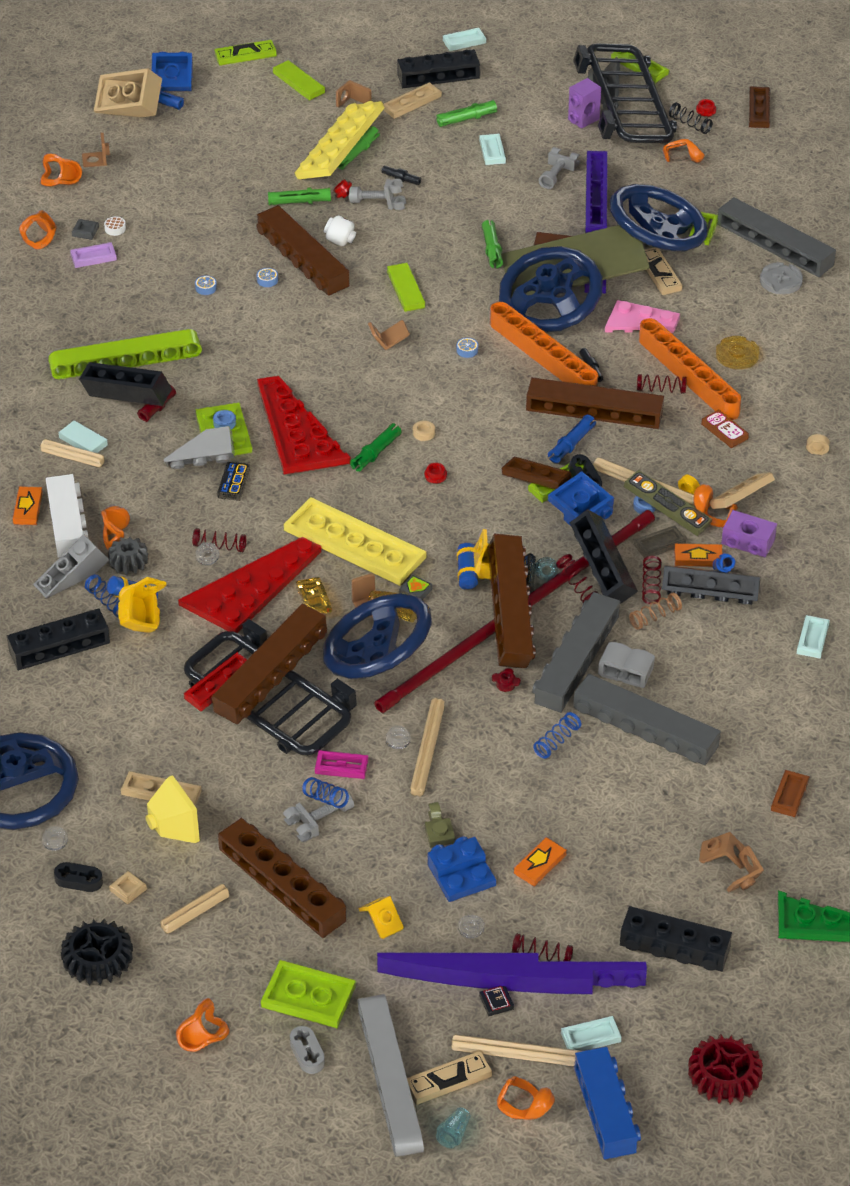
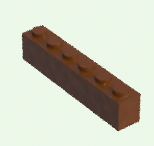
M279 205L257 214L258 223L256 227L259 234L264 235L272 246H276L284 257L290 259L294 267L299 268L307 279H311L319 290H322L329 296L350 286L349 270Z
M531 377L526 398V411L582 419L585 415H591L596 421L659 429L664 406L663 395Z
M494 533L488 545L498 665L527 668L531 659L535 658L536 647L532 645L534 627L530 625L532 607L528 605L530 587L526 585L528 567L524 565L526 547L522 545V536Z
M302 603L212 695L214 712L236 725L244 718H247L252 709L266 698L274 686L280 684L282 678L296 667L297 662L311 651L318 640L325 637L327 633L326 615Z

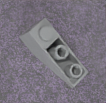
M230 427L206 429L165 457L164 463L167 467L171 466V469H181L186 464L203 466L208 461L216 460V463L229 462L230 458H235L233 436Z
M83 534L33 585L47 599L96 574L109 559Z

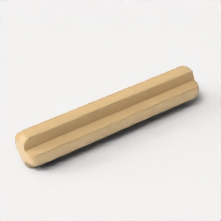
M44 439L40 445L41 451L98 468L102 467L105 461L102 454Z
M224 884L216 886L160 921L161 928L165 933H171L228 898L229 890Z

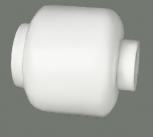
M339 215L334 218L331 217L324 228L326 239L338 246H345L347 242L352 243L357 233L354 231V223Z

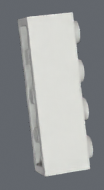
M73 474L46 478L58 557H61L83 534L88 538L87 530H82L86 528L85 514L80 515V512H84L82 498L77 499V497L81 496L80 485L74 482Z

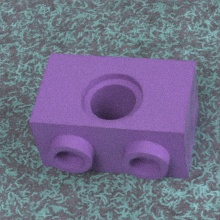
M586 78L569 87L568 120L581 129L600 119L601 87Z
M733 510L723 527L721 544L750 552L753 555L766 557L775 541L777 523Z

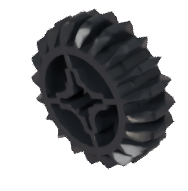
M93 918L92 923L87 924L83 921L82 927L74 926L72 932L66 933V940H63L61 945V960H63V967L69 972L71 978L77 977L79 983L86 979L90 986L93 980H97L101 986L104 979L111 983L113 975L121 978L122 971H128L129 963H132L133 944L129 934L125 933L123 926L117 927L115 921L107 924L104 918L101 923H97Z

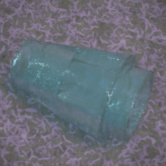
M543 557L536 562L534 571L539 579L548 581L557 575L558 568L555 560ZM550 566L551 572L544 574L542 568Z
M457 1108L437 1127V1141L446 1148H453L462 1142L471 1118L470 1113L464 1108Z

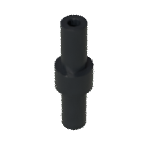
M385 165L382 168L383 174L400 179L402 182L407 181L416 185L421 183V177L409 174L407 170L401 168L397 170Z
M582 348L579 354L585 363L597 371L598 382H601L604 377L599 370L598 362L595 358L591 357L586 348Z

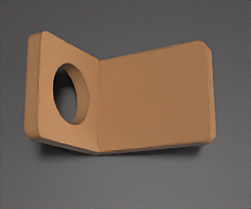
M349 80L336 91V107H340L350 98L363 104L372 101L371 89ZM345 90V91H346L345 96H344V98L341 100V95H342L343 91Z
M104 132L101 133L102 152L83 153V167L107 165L106 155H110L109 143L104 141ZM89 157H97L99 159L96 162L87 161Z
M403 320L382 333L378 331L372 322L368 323L374 338L385 350H388L410 335Z
M373 573L352 579V602L355 607L377 598L375 595V575Z
M731 832L703 841L699 861L705 863L726 855L742 869L745 866L740 858H737L735 855L734 845L738 848L739 853L745 846Z
M749 845L744 847L738 854L749 874L734 881L726 889L728 893L739 887L742 890L751 887L756 883L755 879L764 871ZM747 855L750 857L753 867L748 862Z

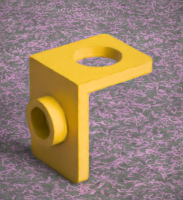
M391 896L378 898L358 908L360 912H369L381 939L404 928Z

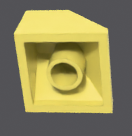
M169 776L147 803V824L151 830L155 829L160 837L197 843L200 841L197 808L174 776Z

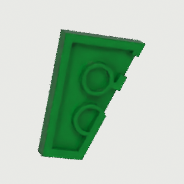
M778 890V938L850 942V912L828 905L824 908L810 904L808 899L801 897L800 900L787 897V893Z

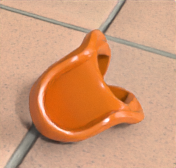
M688 139L670 142L663 148L667 162H670V149L685 145L688 147L691 160L695 163L701 162L705 154Z
M56 154L44 155L43 166L46 171L41 177L42 185L50 187L59 184L71 185L80 180L82 168L78 162L62 158ZM48 162L59 163L61 171L57 179H48L51 174Z
M43 210L26 218L19 227L23 241L34 249L46 247L52 241L57 229L53 219ZM35 221L47 232V235L36 243L29 240L26 235L27 229Z
M700 485L694 492L695 508L712 518L711 525L724 527L731 512L738 509L737 504H732L726 508L730 510L726 520L710 516L708 508L711 506L710 501L713 499V489L710 485Z
M111 506L101 511L104 522L103 541L107 550L112 546L113 541L119 542L120 537L124 538L123 529L130 522L128 511L119 506ZM116 534L110 541L108 540V535Z
M210 998L203 1000L196 1008L195 1013L178 1027L176 1039L182 1049L196 1052L228 1036L229 1027L225 1021L213 1015L214 1004ZM205 1011L206 1020L220 1027L214 1034L209 1033L202 1024L201 1017Z
M514 1076L509 1078L503 1086L497 1099V1106L505 1115L511 1118L533 1120L543 1116L553 1106L555 1097L549 1088L544 1087L538 1091L528 1081ZM511 1085L521 1088L533 1096V1102L528 1109L519 1110L504 1099Z

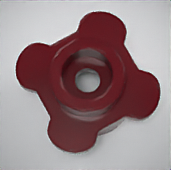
M510 668L501 671L499 674L494 673L492 675V681L496 682L497 688L503 692L512 691L521 682L520 678H517L514 675V671Z

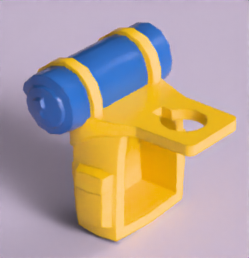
M487 529L482 530L476 545L463 543L458 546L457 578L459 586L464 590L475 588L478 585V579L485 578L491 580Z
M112 576L107 583V591L120 600L118 603L120 625L133 631H155L160 622V609L157 607L158 591L166 587L167 582L150 577L135 582L127 580L126 577Z

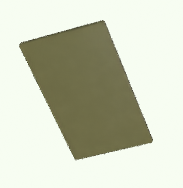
M619 225L501 254L505 273L508 267L524 254L539 248L556 246L579 250L595 261L603 280L650 268L642 242L629 235ZM562 259L544 260L528 267L515 281L512 287V296L517 287L536 277L538 267L543 264L556 265ZM566 269L562 273H569L572 270ZM582 275L573 281L572 287L588 284L590 280ZM529 291L526 295H532L535 291Z

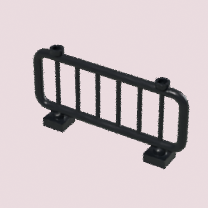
M596 43L588 46V48H586V45H578L573 59L578 74H585L587 67L591 65L608 109L602 111L598 123L602 138L611 139L613 131L616 130L622 140L631 143L663 144L672 141L677 130V122L675 120L669 121L648 69L651 64L650 56H643L640 49L628 44ZM594 52H628L633 54L636 59L596 58ZM598 62L638 63L641 72L601 71ZM603 75L643 76L646 85L606 84ZM608 88L648 89L651 98L611 97ZM613 101L653 102L657 111L616 110ZM618 114L659 115L662 124L621 123ZM623 127L664 128L666 135H632L625 132Z
M248 619L242 624L244 636L234 631H225L216 635L185 662L184 672L190 679V687L194 686L243 648L253 654L267 640V631ZM233 641L239 645L203 676L193 669L198 662L221 643ZM291 670L285 677L292 682L258 711H252L247 719L277 739L279 750L285 754L293 750L300 755H313L349 725L351 721L350 711L357 706L356 691L337 678L331 683L332 696H330ZM296 684L310 693L275 724H271L260 716ZM313 697L327 705L326 708L292 737L278 729L283 722ZM331 709L342 716L335 725L313 744L305 746L296 741L298 737Z

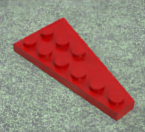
M280 376L257 379V386L283 474L350 464L351 457L347 452L344 453L340 449V444L336 440L333 441L325 427L310 411L308 412L304 408L303 402L295 398L292 390Z
M301 537L178 599V604L226 631L238 633L243 628L242 624L248 619L252 620L322 552L321 546Z

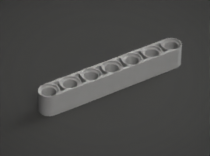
M382 994L357 999L358 1011L395 1157L422 1153L424 1152L422 1135L386 996Z

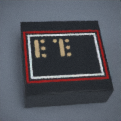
M498 986L479 992L488 1017L514 1010V1004L505 986Z

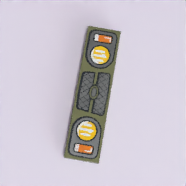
M640 470L636 471L624 483L626 489L696 536H699L711 525L712 518L697 510L694 506Z

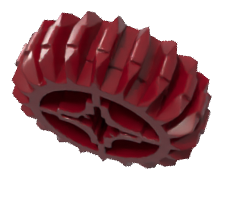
M720 1034L718 1039L709 1036L707 1042L701 1040L698 1047H694L688 1062V1075L691 1078L692 1087H698L699 1095L707 1092L706 1097L708 1101L713 1097H717L718 1104L722 1102V1099H727L731 1105L733 1098H736L741 1103L744 1096L750 1098L753 1091H757L760 1080H762L763 1063L759 1059L758 1051H753L752 1043L744 1045L743 1037L738 1041L734 1040L732 1034L729 1038H724ZM714 1060L710 1063V1066L704 1067L708 1061ZM741 1071H747L742 1077H737L741 1074Z

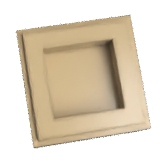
M129 871L109 886L110 891L126 904L131 903L147 890L146 884Z

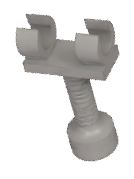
M553 147L548 154V164L553 165L550 171H545L540 176L539 184L541 187L552 189L557 182L556 175L562 168L574 171L575 167L580 163V160H577L580 154L572 152L570 157L559 154L562 149Z
M386 179L384 190L362 191L360 186H351L349 189L350 203H360L361 199H387L388 209L391 210L393 208L395 210H402L405 208L404 204H406L404 196L394 197L393 194L402 192L401 187H403L400 179Z
M341 791L336 793L334 803L338 802L341 798ZM344 791L341 801L336 804L337 806L345 801L346 794ZM349 794L348 803L343 808H336L333 805L326 804L311 813H308L298 803L296 807H289L283 812V815L286 817L284 821L291 826L301 819L304 824L296 829L299 833L297 837L301 842H306L312 839L313 836L319 835L316 820L338 809L345 812L354 807V802Z

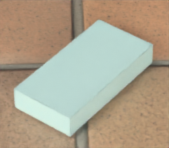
M474 28L444 35L443 42L449 51L485 44L486 37L480 28Z
M500 134L480 135L479 141L485 165L506 163Z
M72 421L58 432L59 438L74 447L98 453L108 445L106 438L76 421Z
M806 615L797 654L821 659L830 620Z
M613 1016L561 1028V1035L567 1049L586 1051L619 1043L622 1038Z

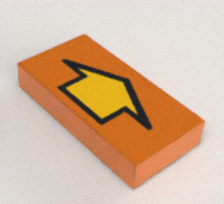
M19 486L13 524L37 525L43 495L42 487Z
M675 544V566L713 567V561L716 558H720L719 555L722 554V545Z
M546 837L514 868V874L535 887L566 856L567 850Z

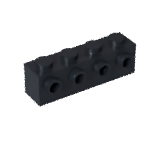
M475 49L397 59V75L402 89L423 86L429 82L434 85L480 79V62Z
M88 362L79 378L89 396L163 406L172 390L162 371Z
M587 509L569 522L574 531V536L583 550V555L592 569V574L601 588L602 595L619 600L621 604L637 593L638 590L603 518Z
M665 565L662 590H667V595L674 592L681 596V592L691 593V598L705 599V595L715 596L714 600L729 602V598L738 599V603L752 605L753 601H758L761 576Z
M98 608L7 635L10 655L19 671L109 644L110 636L109 627Z
M629 906L621 927L620 946L632 951L639 950L651 953L655 957L674 959L682 964L690 963L701 966L706 970L723 972L731 947L732 932Z

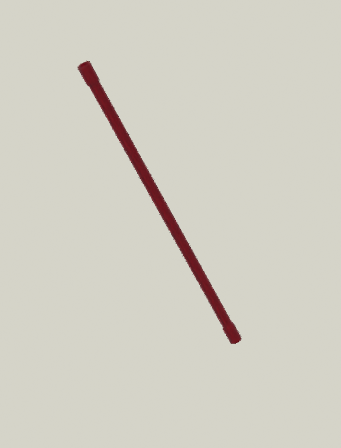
M645 510L628 525L613 534L611 537L616 547L636 532H640L655 521L654 514L650 510ZM582 556L565 569L564 574H572L581 568L578 573L571 577L572 579L590 565L586 558ZM562 570L529 594L528 605L532 607L565 584L570 576H563ZM494 619L404 683L374 702L376 709L382 714L399 703L406 695L495 633Z

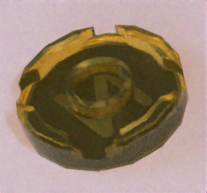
M743 336L726 337L716 346L717 360L725 367L731 369L750 368L759 359V347L756 342L752 340L750 342Z

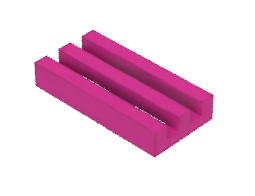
M319 750L315 774L365 779L368 755ZM322 759H323V760H333V761H337V762L322 761ZM347 762L361 763V765H358V764H349V763H347Z

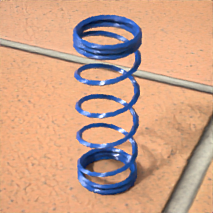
M97 574L90 576L85 582V589L94 594L96 599L101 600V603L107 606L108 610L112 611L119 618L116 612L119 610L118 603L120 600L111 610L109 608V605H111L109 601L113 595L110 596L107 604L102 602V599H104L102 598L103 593L107 588L102 592L101 598L96 596V593H98L96 589L104 582V587L98 591L101 592L105 588L106 582L102 581L101 577ZM94 578H98L97 584L89 589L90 582Z
M567 712L559 720V724H555L552 727V731H547L545 737H541L534 743L535 753L547 759L551 755L547 739L555 745L556 748L552 749L557 750L556 743L547 738V734L552 732L554 738L559 743H564L563 737L558 732L553 731L554 727L559 725L562 733L564 731L561 726L566 728L570 735L566 736L571 737L570 730L560 723L564 719L568 727L572 730H578L582 724L580 718L572 712ZM571 715L572 717H574L577 720L579 726L567 716ZM554 733L558 734L562 738L563 742H560L555 737ZM541 739H545L547 744H545L544 742H542V741H540V740H541ZM536 744H538V747L542 753L543 751L541 750L540 745L543 746L547 751V755L545 753H543L544 755H542L538 751Z
M314 777L306 779L303 783L302 790L307 797L320 800L336 808H343L348 803L349 794L344 788L335 787L333 784L322 782ZM310 780H315L311 784V795L306 792V785ZM317 782V790L312 794V786ZM329 787L327 795L324 796L326 788ZM341 790V798L338 802L334 803L336 793ZM344 791L346 794L345 801L337 806L336 804L341 801ZM323 792V798H320L319 795Z

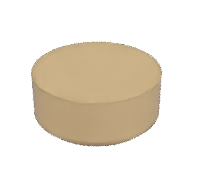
M419 421L413 426V436L420 441L431 440L435 436V425L429 421Z
M811 435L807 439L806 449L811 454L823 455L829 451L830 441L824 435Z

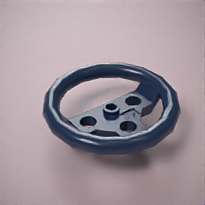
M631 184L619 188L610 199V211L617 224L629 235L649 246L666 251H688L699 247L707 238V222L701 212L688 200L670 190L654 185ZM648 197L663 201L679 209L676 214L669 215L657 211L648 203ZM626 199L629 202V213L641 226L628 217L625 212L623 202ZM692 225L694 226L695 232L692 236L686 238H679L677 236L684 234Z
M563 246L543 247L524 254L508 267L500 282L499 302L507 303L544 332L562 331L579 324L594 311L602 296L603 277L595 261L581 251ZM562 259L556 265L543 264L538 267L536 277L517 287L512 296V287L515 281L528 267L544 260ZM566 269L572 270L569 273H562ZM583 275L589 278L590 283L589 292L584 302L580 305L571 288L573 281ZM529 291H535L532 295H526ZM560 293L565 294L563 297L560 298L555 297L557 294ZM536 303L553 304L561 317L537 319L527 316L525 313L529 307Z
M405 593L382 595L362 603L344 615L330 630L322 648L323 663L334 675L348 679L372 677L393 669L409 658L425 641L432 626L430 607L420 597ZM396 608L410 609L416 614L417 623L409 637L397 647L396 641L400 622ZM373 615V627L362 638L351 642L343 639L355 625Z
M18 732L0 735V791L56 772L63 775L60 790L49 803L29 812L18 814L0 813L1 829L17 830L38 826L57 816L73 799L79 776L75 759L62 744L39 734ZM37 762H44V763H45V764H43V765H41V766H36V765H34V764L37 763Z

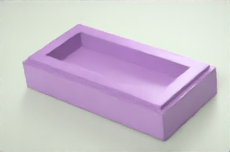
M112 242L70 250L75 268L117 260Z

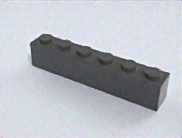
M735 197L718 209L717 225L817 277H821L834 266L836 249Z
M593 592L590 599L584 601L580 615H576L573 619L571 630L565 632L560 648H555L550 664L547 663L545 665L541 679H537L533 685L532 693L535 694L534 704L562 713L619 618V600Z
M588 674L574 692V708L582 714L591 715L603 723H609L626 733H632L643 738L646 742L664 747L667 751L682 755L692 762H698L705 766L719 747L720 730L594 675Z

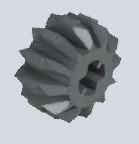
M131 536L128 539L120 537L119 542L113 541L108 551L111 568H115L117 573L124 571L126 575L129 571L136 574L138 569L144 570V566L148 563L149 559L145 543H141L139 538L132 540Z

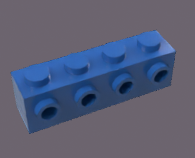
M608 1047L576 1052L574 1070L603 1159L636 1153L637 1141H641L640 1129L638 1124L633 1125L631 1119L633 1118L632 1106L630 1101H625V1085L623 1080L618 1079L616 1074L618 1073L616 1058L610 1056Z

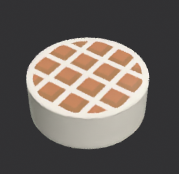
M110 217L104 222L105 232L109 235H121L126 230L125 220L121 217Z

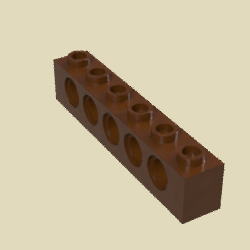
M241 817L218 834L219 850L321 938H325L346 922V905L344 901L332 895L323 883H318L305 868H301L293 862L289 854L280 851L274 842L260 834L253 824L247 823Z

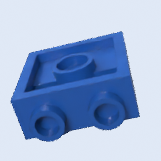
M183 51L178 53H152V71L162 78L161 91H192V53Z
M581 471L548 494V501L564 514L563 520L570 525L569 522L587 509L603 519L609 518L613 513L614 497Z
M463 836L458 838L452 845L444 847V845L439 844L428 852V867L448 902L496 886V879L486 863V855L476 837L468 839Z

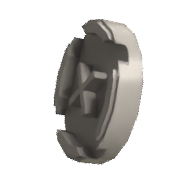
M782 262L771 263L765 266L760 274L762 287L775 294H790L799 290L802 286L803 274L800 269L792 264L787 266Z

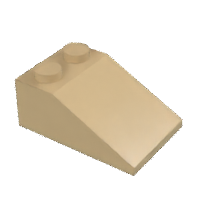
M148 68L100 75L94 112L133 117L156 116L162 78Z

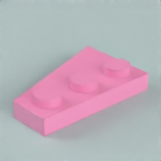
M617 300L605 326V332H613V330L633 332V330H640L641 321L652 318L661 323L668 331L674 333L680 319V313Z

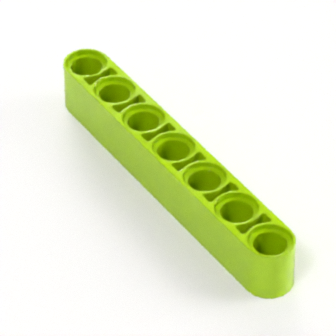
M192 329L57 350L49 355L48 361L52 376L55 379L81 376L88 362L137 367L197 357L202 352L197 332Z

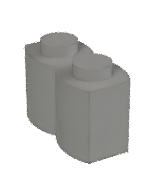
M609 642L600 659L598 674L608 679L645 688L654 668L655 656L646 650L631 649L622 643Z

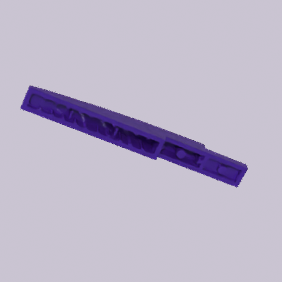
M587 151L585 233L607 228V151ZM606 279L602 280L603 294H606ZM589 283L584 284V293L589 292Z
M377 952L378 973L482 989L505 986L507 991L551 994H592L593 986L604 988L611 986H627L630 988L646 986V962L539 961L538 953Z

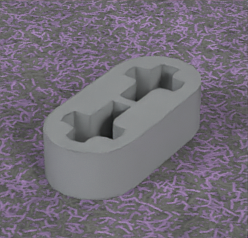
M307 1026L294 1028L290 1033V1045L301 1069L309 1074L320 1072L324 1068L325 1059L323 1050L314 1032ZM298 1037H303L304 1040L307 1039V1045L304 1046L302 1041L298 1040ZM308 1054H311L312 1058L317 1060V1062L312 1063L308 1060Z

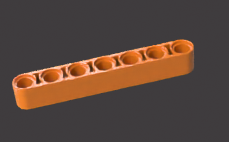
M496 302L491 305V327L563 382L598 386V373L587 363L507 303Z
M647 318L641 321L639 342L673 374L679 376L681 381L683 376L687 377L686 385L714 411L719 409L731 420L737 419L740 415L741 395L657 320Z

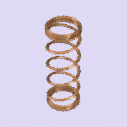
M673 592L668 595L667 599L660 598L658 603L652 602L650 607L643 606L641 612L637 610L631 612L629 619L632 626L640 630L643 627V623L646 626L648 625V621L642 613L644 608H648L653 620L657 621L656 614L651 609V605L654 603L658 605L660 613L665 617V610L660 605L662 599L667 600L668 607L672 613L675 610H681L682 601L680 597ZM672 596L677 600L679 608L675 606ZM634 615L638 619L639 626L636 624L634 620Z

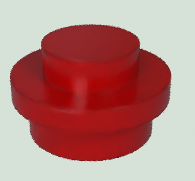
M703 99L696 106V112L701 114V116H712L716 113L715 103L712 100Z
M345 179L338 183L333 189L336 193L335 196L337 198L347 197L352 183L350 181L347 182Z
M431 463L427 466L424 477L430 483H441L447 478V470L441 463Z

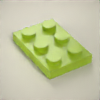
M240 403L195 409L200 433L206 429L215 428L213 416L216 412L221 410L233 412L236 416V426L231 430L235 455L252 453V444Z
M280 960L261 999V1007L338 1028L356 988V980Z

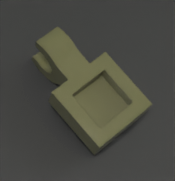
M439 802L429 803L430 811L428 815L430 821L425 822V832L430 848L439 844H454L455 835L450 818L442 819Z

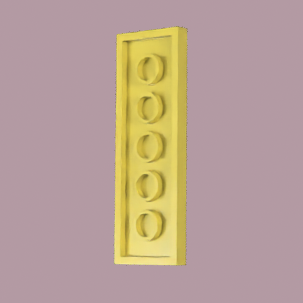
M368 101L364 104L353 103L348 105L343 114L337 118L334 125L328 129L326 135L319 140L317 146L309 152L308 157L300 163L299 168L295 171L297 179L331 176L384 110L385 107L382 101Z
M312 497L284 523V531L298 538L304 537L320 545L321 549L399 586L426 559V551Z

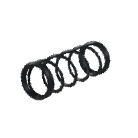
M675 102L669 109V116L675 120L679 119L675 118V116L679 114L681 104ZM687 107L682 109L680 113L681 123L687 122L689 127L695 126V129L697 131L701 130L703 134H707L711 130L713 122L708 118L702 122L700 129L696 128L698 124L696 120L699 115L696 117L694 125H689L688 121L694 115L693 110L689 113L687 121L683 122L681 118L686 113ZM710 121L708 129L704 132L705 126Z

